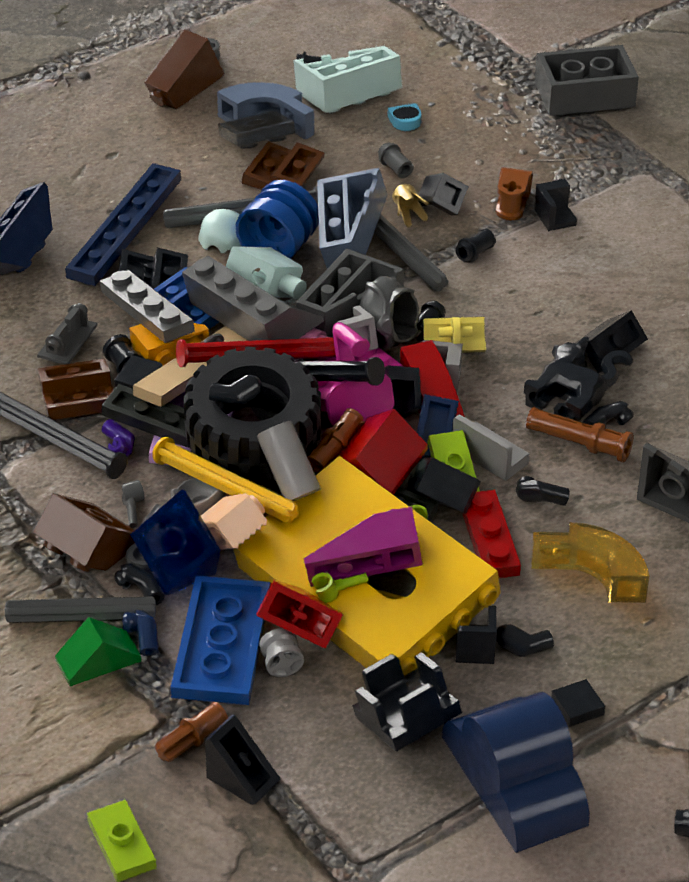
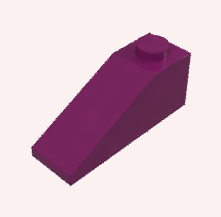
M412 507L391 509L386 512L373 514L306 556L304 563L310 587L314 586L312 583L313 577L322 572L330 574L333 580L363 573L370 576L422 566L423 562Z

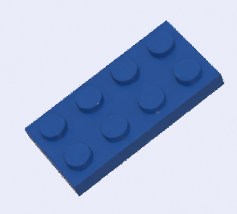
M208 576L195 577L171 683V698L249 705L260 651L259 643L265 625V620L258 617L256 613L271 586L270 582Z

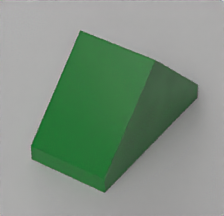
M88 617L55 655V661L68 685L73 686L142 662V657L126 630Z

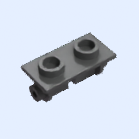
M77 303L70 306L67 316L54 333L46 338V344L37 354L38 358L60 364H70L98 326L96 322L88 321V310L84 304Z

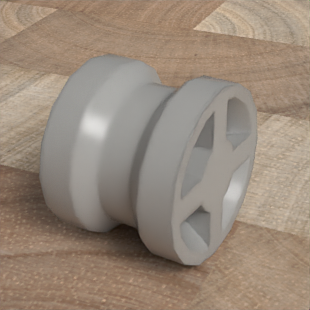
M283 628L269 631L261 638L259 643L260 651L265 657V666L270 675L275 677L290 676L303 666L304 656L298 647V639L295 634Z

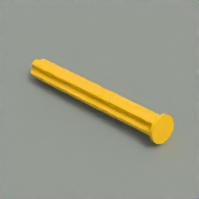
M169 437L161 438L154 446L152 457L154 462L159 465L168 464L232 496L245 493L249 496L252 495L263 505L265 513L285 523H292L294 518H297L299 515L297 503L175 445L174 440Z

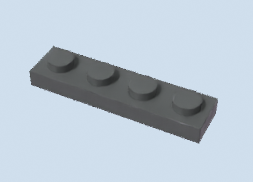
M118 271L113 273L111 277L100 280L101 292L164 343L195 332L193 319L131 271Z

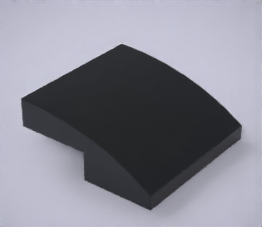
M157 247L154 257L122 249L118 271L129 270L154 289L187 267L188 255Z

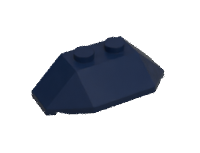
M45 182L21 190L15 201L0 217V275L13 271L20 273L26 270L32 264L31 258L46 245L45 239L53 229L48 186Z

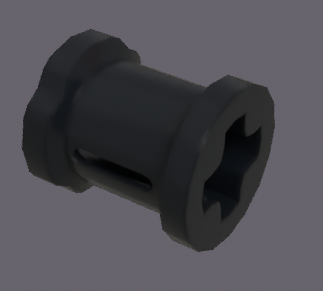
M115 335L103 346L104 357L116 365L118 374L132 355L144 358L140 352L134 351L131 340L126 335Z

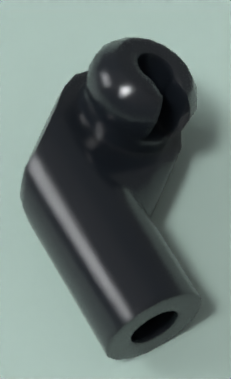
M245 375L231 385L211 383L209 401L244 405L261 392L262 383L254 375Z
M530 476L520 478L517 481L515 490L517 496L525 502L546 501L563 506L567 504L570 495L569 488L537 481Z
M133 563L121 565V569L114 574L116 583L122 586L123 589L130 588L134 583L140 588L144 597H154L156 605H159L165 598L155 576Z

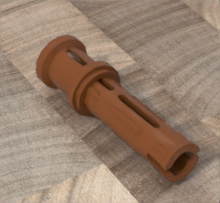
M535 407L531 408L527 416V429L586 446L590 453L597 454L602 452L617 457L619 462L624 463L627 460L633 446L634 434L632 432L626 431L623 434L607 429L606 425L602 423H595L592 426L548 413Z

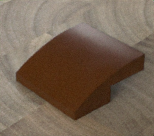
M267 141L243 173L242 184L263 189L274 180H288L303 187L323 160L325 152L299 142L290 150Z
M105 358L37 368L47 415L53 420L101 413L102 404L114 390L111 384L110 370Z

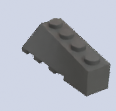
M208 255L182 271L190 303L248 341L299 339L324 322L323 316L296 308L270 295Z
M646 443L643 446L637 500L689 523V461Z

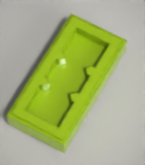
M463 430L428 436L427 442L431 457L476 478Z
M126 799L87 813L89 826L117 882L157 869L156 859Z

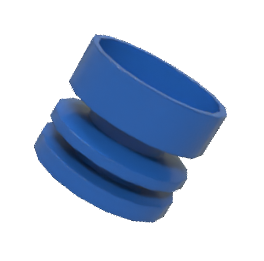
M288 180L272 181L242 211L236 221V235L241 246L271 247L292 259L319 225L317 203L310 193L297 183Z

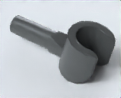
M139 480L122 485V502L126 505L128 525L132 528L138 526L136 502L144 501L145 499L143 487Z

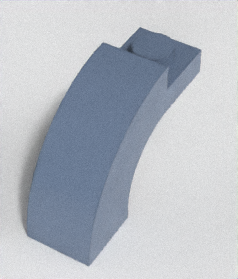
M253 82L238 84L217 91L218 117L237 129L255 122H271L284 126L305 140L314 135V109L302 103V92L274 83Z

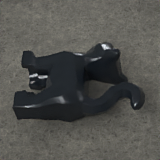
M583 337L578 343L567 342L563 345H555L552 350L554 360L545 365L538 380L528 379L524 383L525 405L542 410L546 408L552 399L559 397L565 402L558 403L553 408L554 414L572 420L576 418L580 420L595 405L600 403L605 392L616 383L619 374L614 365L631 366L633 358L630 354L621 350L608 353L601 363V368L605 375H600L594 370L587 368L585 352L589 337Z

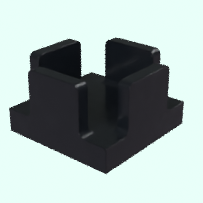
M422 652L414 656L418 668L405 676L399 658L394 654L388 655L362 671L366 689L361 686L355 690L358 703L352 706L356 718L395 752L462 714L459 700L451 695L447 689L441 667Z

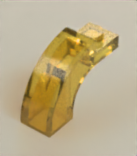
M569 522L568 533L533 532L531 569L582 571L592 575L603 584L608 594V602L646 603L649 584L647 565L637 549L624 538L598 526Z

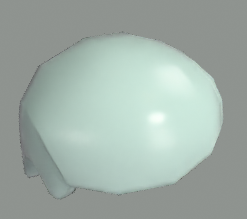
M215 209L210 212L202 221L198 237L202 247L207 250L210 246H216L221 253L231 250L232 246L242 247L236 235V221L240 214L229 209Z

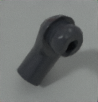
M617 401L598 407L582 423L593 426L595 423L606 424L612 418H615L619 425H624L634 417V413L627 407L628 403Z
M503 624L497 628L496 641L498 644L518 657H525L554 647V640L549 630L530 635L512 624Z

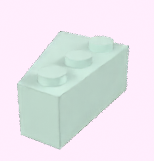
M386 46L348 51L349 57L331 60L330 54L321 56V61L304 64L303 59L293 60L296 90L302 92V97L325 113L337 112L340 108L351 104H362L367 99L376 96H387L391 91L402 88L400 55Z

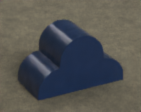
M538 692L524 698L519 696L447 721L443 725V740L515 853L589 826V804L581 779L573 766V745L570 732L561 710L547 693Z

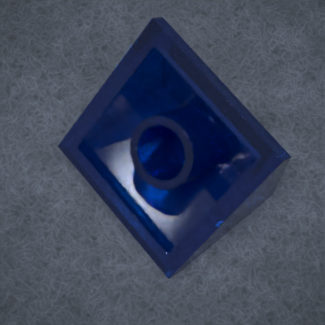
M180 490L130 534L165 595H171L193 585L196 576L211 577L216 574L221 549L186 490Z

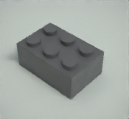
M623 45L537 53L535 85L549 116H564L572 113H593L601 110H622L624 108L636 107L639 76Z

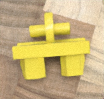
M484 317L423 319L424 340L451 342L453 344L462 343V353L486 351Z

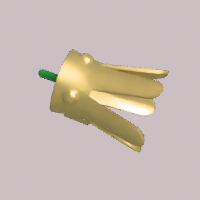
M402 184L394 190L392 198L397 204L398 216H400L401 211L404 223L408 228L412 225L411 209L423 221L428 219V215L419 201L426 205L429 203L417 195L412 185Z

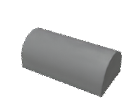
M292 421L280 423L257 435L283 497L294 502L321 490Z

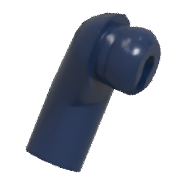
M136 610L135 613L125 612L122 615L123 630H126L128 633L136 632L139 637L140 654L143 656L158 654V632L155 619L142 610Z

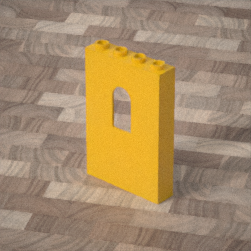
M341 456L337 457L316 475L321 487L320 491L294 501L298 505L299 515L297 518H294L292 523H285L268 515L265 517L267 524L261 526V530H256L255 535H250L249 539L244 540V544H239L237 549H233L238 567L252 579L270 582V584H272L273 580L303 588L319 598L316 593L318 589L314 586L310 587L304 558L373 514L409 507ZM413 509L423 562L422 566L405 569L416 579L414 591L405 598L390 599L366 582L340 590L336 599L327 603L343 613L330 639L333 643L365 668L390 654H394L399 658L404 676L418 668L414 658L415 655L421 652L427 657L438 654L445 643L457 633L458 626H469L472 619L484 608L493 605L501 594L498 571Z

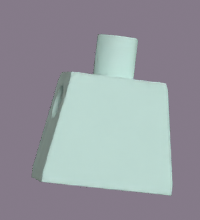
M232 246L226 267L276 298L293 297L299 299L305 293L307 285L305 281L300 279L303 272L300 264L271 247Z

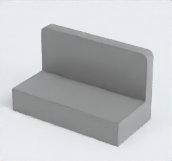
M458 415L453 419V432L464 431L471 460L501 479L507 481L529 463V453L480 423L472 422L462 415Z

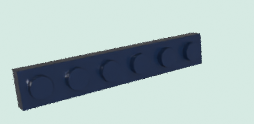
M152 163L66 266V278L96 286L119 258L122 249L127 248L181 181V170Z

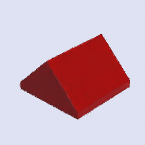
M391 409L367 417L365 423L350 439L347 448L342 450L337 457L341 456L394 495L428 450V444L395 409Z

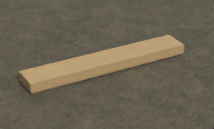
M226 326L214 333H220L224 337V342L248 341ZM175 358L134 384L133 396L162 407L185 392L186 385L193 377V373L202 364L207 366V362L187 363L186 367H179Z

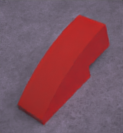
M433 340L400 347V364L403 367L419 368L422 403L424 394L459 401L450 374ZM459 401L456 416L462 415L465 417Z

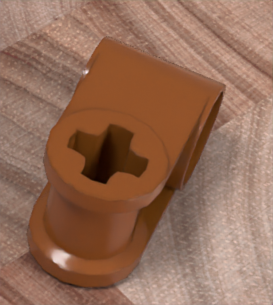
M501 167L498 182L499 198L496 205V215L499 218L510 221L522 218L527 199L530 197L533 171Z

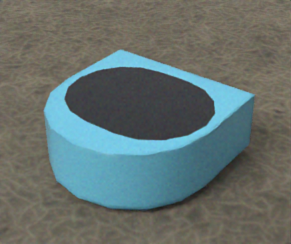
M417 103L388 108V118L396 129L412 131L420 127L422 114Z

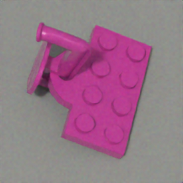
M342 322L335 323L332 330L336 356L324 357V359L318 360L368 361L371 357H379L385 367L388 365L403 367L402 364L379 347L378 349L368 351L370 348L369 341L362 338L357 332ZM386 374L383 382L378 386H372L368 382H351L347 380L317 381L319 384L318 390L321 392V411L328 412L329 422L333 426L347 408L358 411L363 416V421H365L367 417L391 410L394 406L392 382Z

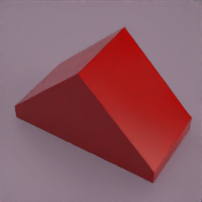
M273 580L256 615L326 649L343 613L303 588Z

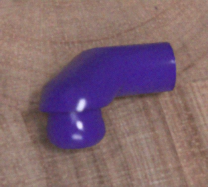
M106 420L102 425L101 431L113 440L112 444H108V449L115 453L123 452L129 457L134 447V434L115 420Z

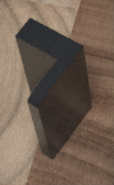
M631 310L606 320L585 335L589 337L586 354L597 373L603 372L601 368L602 359L608 353L621 350L629 354L648 340Z

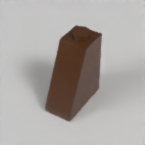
M184 29L144 83L154 103L162 107L167 105L177 110L221 79L225 73L209 40Z

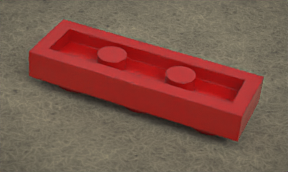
M496 491L476 492L467 513H462L475 554L498 571L499 578L520 576L521 564Z

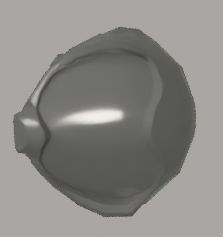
M380 276L373 282H367L360 306L374 317L378 347L386 351L389 348L398 346L399 343L408 342L415 338L419 333V329H417L419 305L414 296L415 290L406 288L397 279L387 276Z

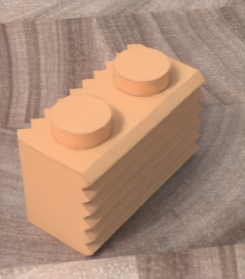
M245 493L235 496H224L191 524L210 550L217 551L237 549L239 544H244V540L250 538V535H255L256 530H261V526L267 524V519L263 515L265 509L256 497Z

